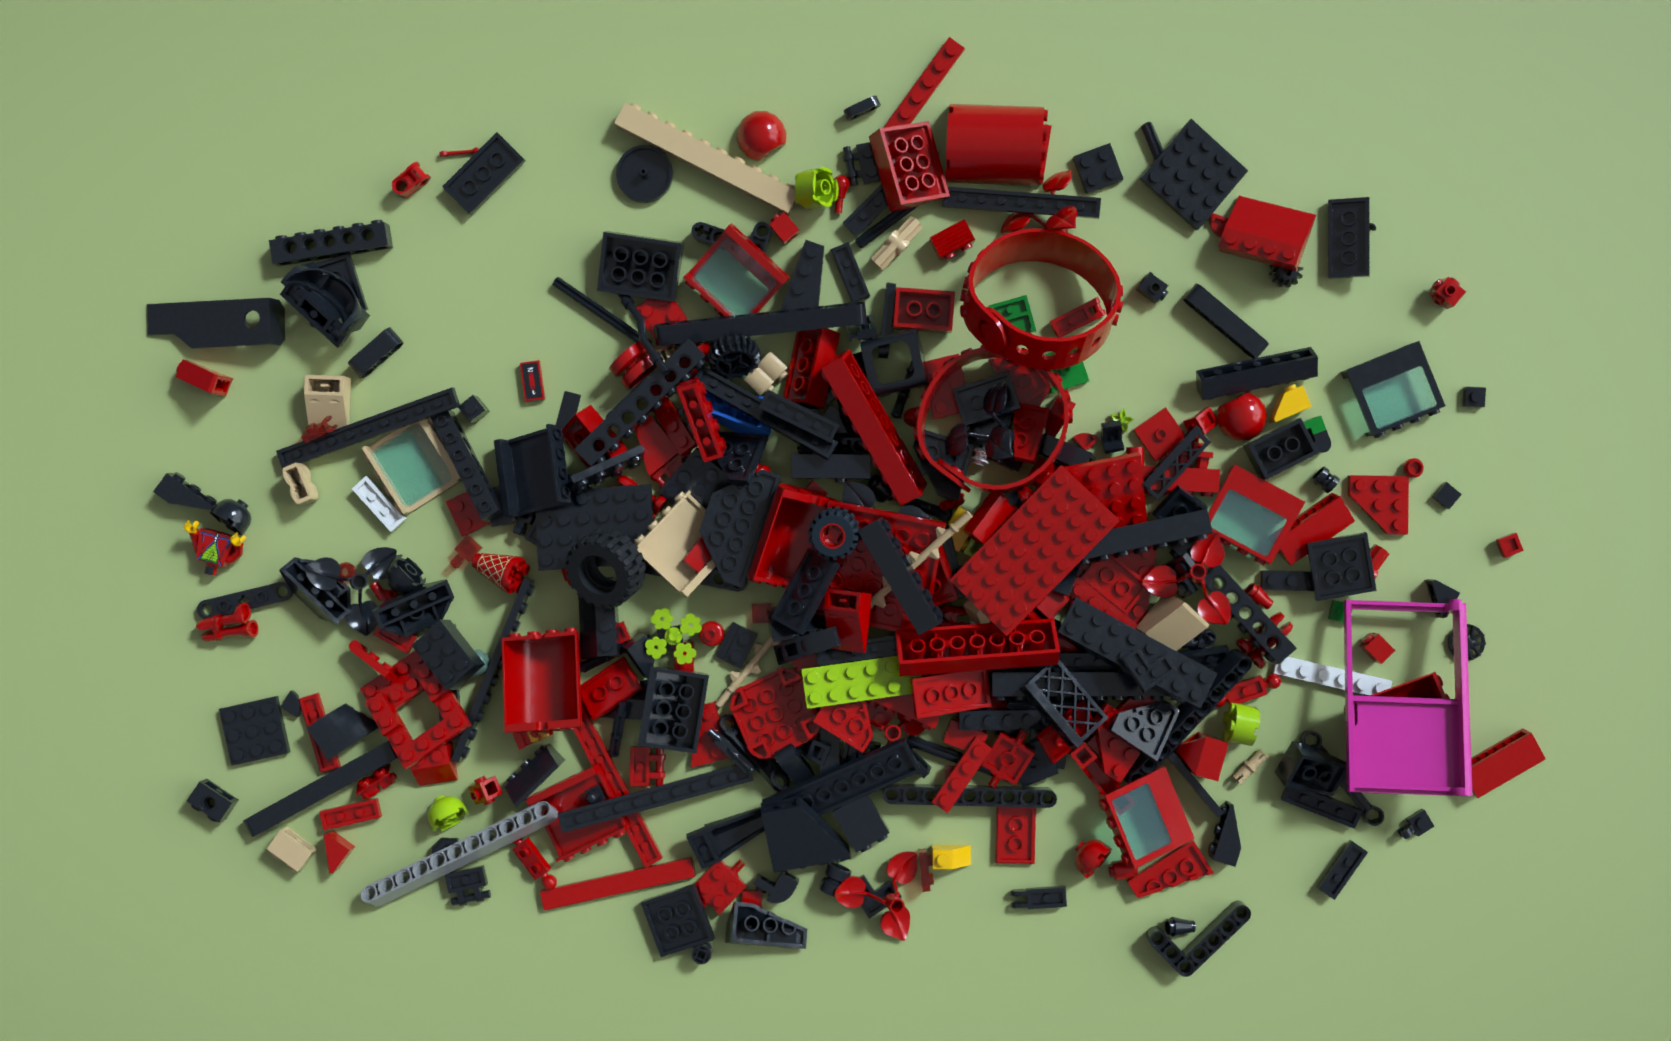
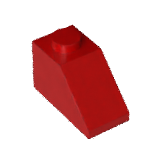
M1058 395L1049 407L1051 415L1045 430L1046 434L1056 437L1064 425V413ZM1070 401L1071 403H1068L1069 409H1073L1076 404Z

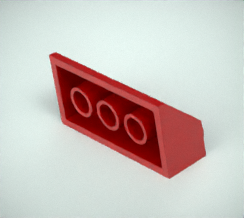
M828 328L797 331L783 397L803 407L824 409L829 382L823 379L821 368L830 359L835 357L840 333ZM806 395L804 399H798L801 396Z

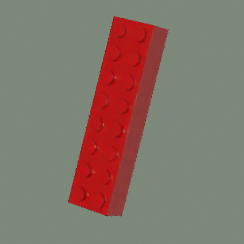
M850 349L833 357L821 368L822 377L826 382H829L832 387L833 396L835 399H839L842 404L843 413L846 417L849 416L852 421V428L856 434L859 433L864 449L869 451L872 456L871 459L874 466L880 469L882 480L892 490L893 499L902 506L920 497L927 486V482Z
M1054 618L1023 620L1008 636L994 623L933 627L921 635H918L915 629L895 631L899 677L1058 665L1060 657Z

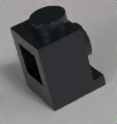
M1149 272L1136 291L1155 304L1158 300L1163 301L1168 294L1166 289L1169 285L1154 276L1152 272ZM1152 285H1156L1158 291H1153Z

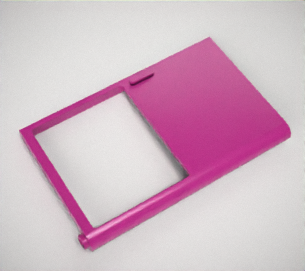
M1450 599L1449 603L1343 601L1347 792L1473 796L1466 603H1462L1461 599ZM1351 609L1451 613L1453 615L1455 698L1354 696Z

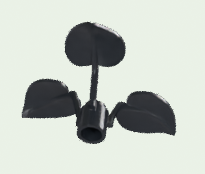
M1001 381L991 387L983 400L984 411L991 413V416L999 426H995L991 431V435L967 432L965 424L955 425L946 438L945 449L947 453L952 456L962 454L967 448L968 436H976L990 439L985 446V452L989 458L1002 460L1013 457L1011 443L1015 438V433L1005 428L1006 424L1001 422L996 416V413L999 414L1004 410L1007 402V385L1005 381Z
M847 481L844 484L842 502L869 508L875 504V495L866 485L854 481ZM906 505L897 512L931 520L929 515L913 505Z
M388 547L370 550L362 559V566L368 571L364 575L355 574L351 578L339 577L338 575L341 572L339 563L328 557L317 559L305 565L304 569L309 581L320 590L334 589L337 580L348 581L354 590H358L359 604L351 605V613L345 619L352 629L364 636H368L377 624L372 612L377 606L372 601L362 603V589L366 587L368 582L366 577L371 573L375 579H387V567L396 557L397 550Z

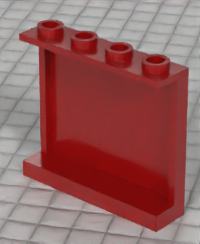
M599 763L532 794L525 800L528 806L545 801L555 807L559 813L589 805L590 803L585 799L586 794L584 791L598 784L606 798L604 800L614 798L615 796ZM625 816L562 833L559 818L557 817L553 823L545 826V829L559 855L556 862L561 860L567 862L574 858V854L578 852L584 854L591 850V846L595 844L601 846L607 843L608 838L612 836L616 839L624 835V830L629 827Z

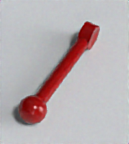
M475 147L473 150L449 152L440 151L439 155L440 157H446L448 155L475 154L479 148Z

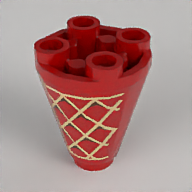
M477 553L472 560V567L478 573L508 594H518L524 576L530 570V565L526 564L525 558L520 556Z

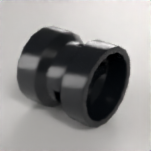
M1323 466L1317 471L1311 481L1316 485H1320L1325 493H1329L1339 483L1340 478L1332 475L1329 469Z
M707 942L694 946L692 951L694 962L701 965L706 964L712 955V945Z

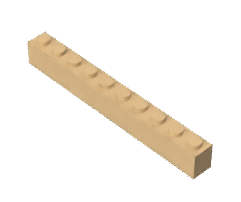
M624 103L614 123L616 128L658 148L662 152L781 213L785 212L787 216L790 215L796 203L795 186L789 183L786 185L779 182L780 179L772 174L769 176L763 174V170L757 166L752 165V167L745 165L743 159L736 156L732 158L728 156L727 151L719 147L717 150L710 147L711 144L704 139L699 141L693 138L694 135L686 130L681 132L675 129L676 125L669 121L664 123L658 120L659 117L651 112H648V114L642 112V108L634 103H631V105Z

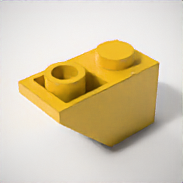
M958 506L948 521L949 527L951 523H955L967 511ZM967 523L959 529V532L951 536L954 550L958 552L960 549L964 550L969 542L967 539L968 535L963 531Z

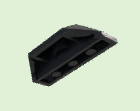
M294 557L279 570L290 590L320 619L337 625L351 613L350 587L343 581L337 580L336 587L332 590L318 589L309 581L304 569L305 565L315 560Z
M444 579L426 583L413 592L402 593L392 597L372 610L381 630L407 637L434 625L439 620H443L454 599V595L448 580Z

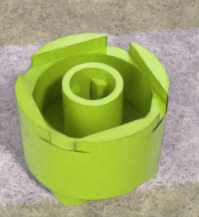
M827 167L809 169L797 173L795 176L796 203L801 204L808 210L832 206V203L837 200L839 193L837 179L834 180L831 175L834 173Z
M1230 703L1228 712H1224L1222 717V723H1225L1222 740L1252 746L1257 738V735H1254L1255 729H1259L1260 725L1259 709L1253 706Z

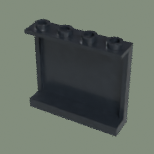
M546 424V428L509 440H494L503 517L518 518L571 503V491L568 483L561 426Z

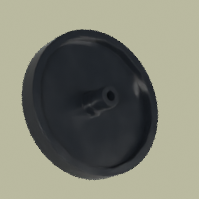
M640 145L629 149L622 155L617 165L616 178L619 187L627 197L636 202L650 203L659 200L669 191L673 181V169L668 157L661 150L649 145Z

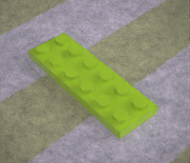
M897 656L801 669L806 709L912 694L910 679L922 677V675L899 677Z

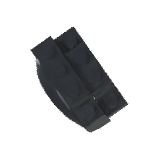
M313 262L293 268L281 281L285 287L280 295L337 348L342 347L350 334L360 330L370 317L360 306V300L357 299L355 292L344 279L330 271L320 269Z

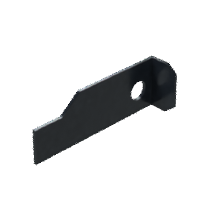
M252 298L147 304L148 335L175 334L192 349L264 344L281 346L285 340V308L280 300ZM250 311H256L260 317L259 324L254 328L248 327L245 321L246 315Z

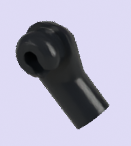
M440 838L432 846L431 853L438 852L458 842L459 838Z

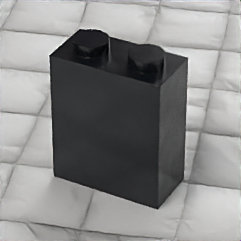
M869 795L832 810L833 815L856 853L858 851L865 852L871 848L870 844L875 841L879 843L888 838L889 828Z

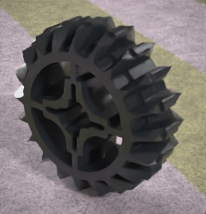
M736 333L734 336L727 334L726 338L720 337L719 341L715 340L714 344L710 345L707 354L708 365L711 370L720 376H724L725 379L731 377L732 380L734 377L741 378L743 375L747 376L749 372L753 373V369L758 368L761 359L760 348H758L756 341L751 340V337H745L744 334L737 336Z

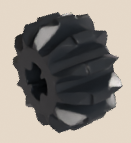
M1270 265V268L1274 271L1269 272V276H1275L1272 282L1279 281L1278 287L1285 285L1286 288H1289L1291 284H1298L1297 279L1303 277L1299 273L1303 270V267H1298L1297 272L1289 270V274L1283 272L1284 268Z

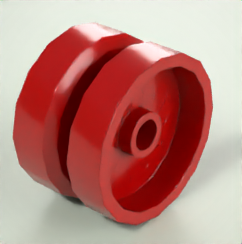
M640 342L633 344L625 350L609 367L610 372L615 377L623 376L620 382L626 390H630L638 385L657 367L652 364L649 359L650 356L646 355L647 352Z

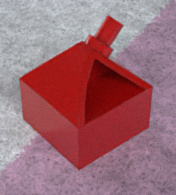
M1196 732L1184 742H1181L1175 749V752L1179 754L1184 765L1194 775L1218 781L1229 743L1221 738Z

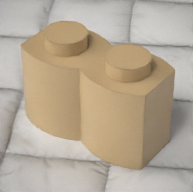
M770 351L758 364V368L753 369V373H749L744 380L760 396L766 394L767 389L773 391L775 388L773 384L777 380L781 382L787 376L786 370L788 367Z
M294 463L283 468V477L287 484L290 485L291 496L297 504H308L318 500L317 488L311 482L310 471L304 463Z

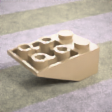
M305 375L304 398L310 435H321L350 424L351 378L345 376Z

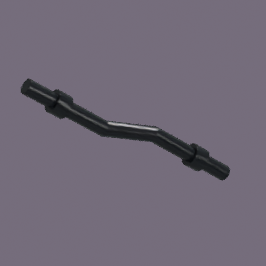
M618 294L621 304L625 309L629 310L637 322L639 342L650 356V361L654 366L658 367L663 376L669 374L670 371L664 364L663 357L659 352L655 351L647 339L645 320L635 307L634 300L629 295Z

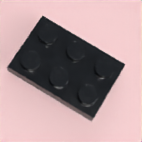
M1009 371L953 389L963 424L968 427L993 418L991 413L984 411L983 400L988 390L1001 381H1005L1007 385V402L1004 410L999 414L996 413V416L999 417L1021 409Z

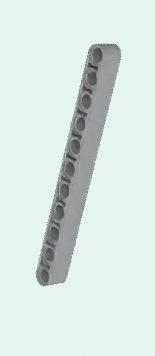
M545 801L534 804L367 885L361 891V899L363 902L374 907L382 906L553 823L558 817V811Z

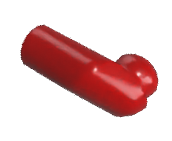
M378 581L369 586L379 601L385 602L397 596L396 591L383 589Z

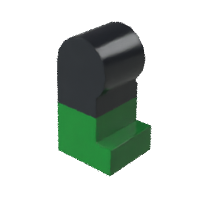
M1316 416L1303 421L1318 452L1324 453L1329 451L1331 440L1322 416Z

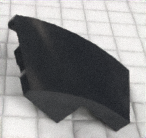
M345 703L308 726L307 729L326 758L330 760L378 729V726L366 714L358 712L352 706Z

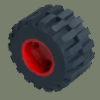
M828 507L814 518L809 526L808 535H810V538L808 540L809 543L813 544L811 547L813 551H818L817 555L821 556L823 554L825 555L824 559L829 560L832 557L833 560H837L839 557L843 559L847 554L852 553L860 539L858 530H860V527H858L859 522L858 519H854L855 515L853 513H847L848 510L845 508L840 510V507H835V509Z

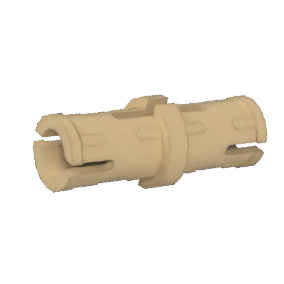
M1259 748L1248 761L1245 760L1243 762L1244 765L1232 777L1242 785L1252 773L1257 772V768L1269 757L1263 754L1264 752Z

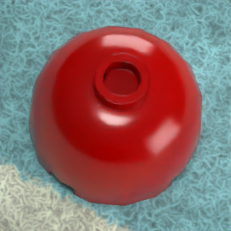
M1091 839L1086 843L1082 841L1075 848L1077 851L1075 856L1076 868L1088 879L1095 873L1093 869L1096 870L1108 858L1112 848L1097 839Z

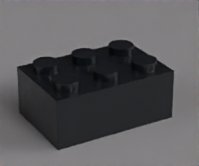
M1301 418L1294 419L1243 445L1258 477L1263 480H1267L1319 453Z
M439 620L412 645L446 691L458 690L485 665L451 620Z

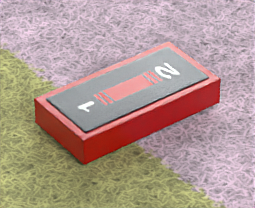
M540 361L520 363L525 402L545 399Z

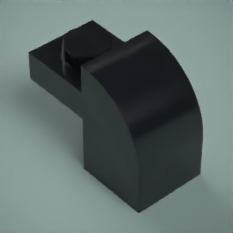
M786 871L781 872L776 882H773L758 873L753 885L756 886L755 888L758 891L769 893L767 896L768 902L781 903L792 896L799 883V878Z

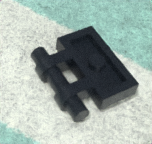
M870 142L856 145L857 153H852L850 146L843 147L844 155L842 157L843 162H846L848 171L846 176L850 181V186H857V178L860 177L863 178L864 184L881 181ZM859 160L861 170H855L853 161Z
M484 865L444 875L448 893L456 892L457 897L451 898L452 906H463L472 901L481 902L485 898L491 897L490 890L482 891L481 889L482 886L488 884ZM473 889L474 893L466 895L464 890Z

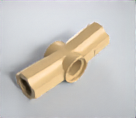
M910 216L898 230H895L885 240V244L875 253L871 260L884 270L896 256H899L910 244L909 242L923 228L921 223L916 218Z

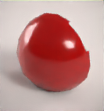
M768 111L750 113L742 119L737 130V142L741 151L747 157L756 161H760L773 150L779 149L786 144L787 132L783 123L775 114Z
M1245 392L1218 407L1217 420L1219 428L1225 435L1234 440L1247 441L1253 439L1261 433L1266 425L1267 412L1265 405L1259 397L1250 392Z

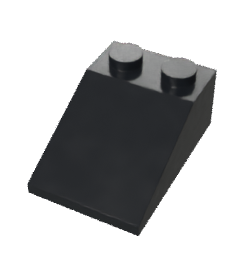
M1292 741L1276 768L1275 774L1286 787L1333 797L1346 775V762L1311 745Z

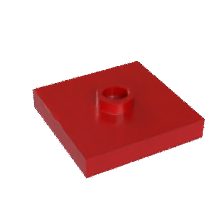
M1166 407L1133 429L1155 462L1165 456L1185 435Z

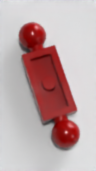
M1269 674L1265 680H1263L1261 675L1240 681L1215 708L1222 707L1226 701H1228V704H1240L1267 695L1266 688L1277 689L1281 684V679L1277 674Z
M528 837L524 841L520 838L512 842L517 845L512 849L533 879L537 880L541 877V884L544 889H554L557 885V879L554 875L547 873L551 867Z

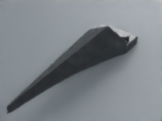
M761 807L704 824V827L686 834L687 840L702 869L722 861L738 848L765 831Z

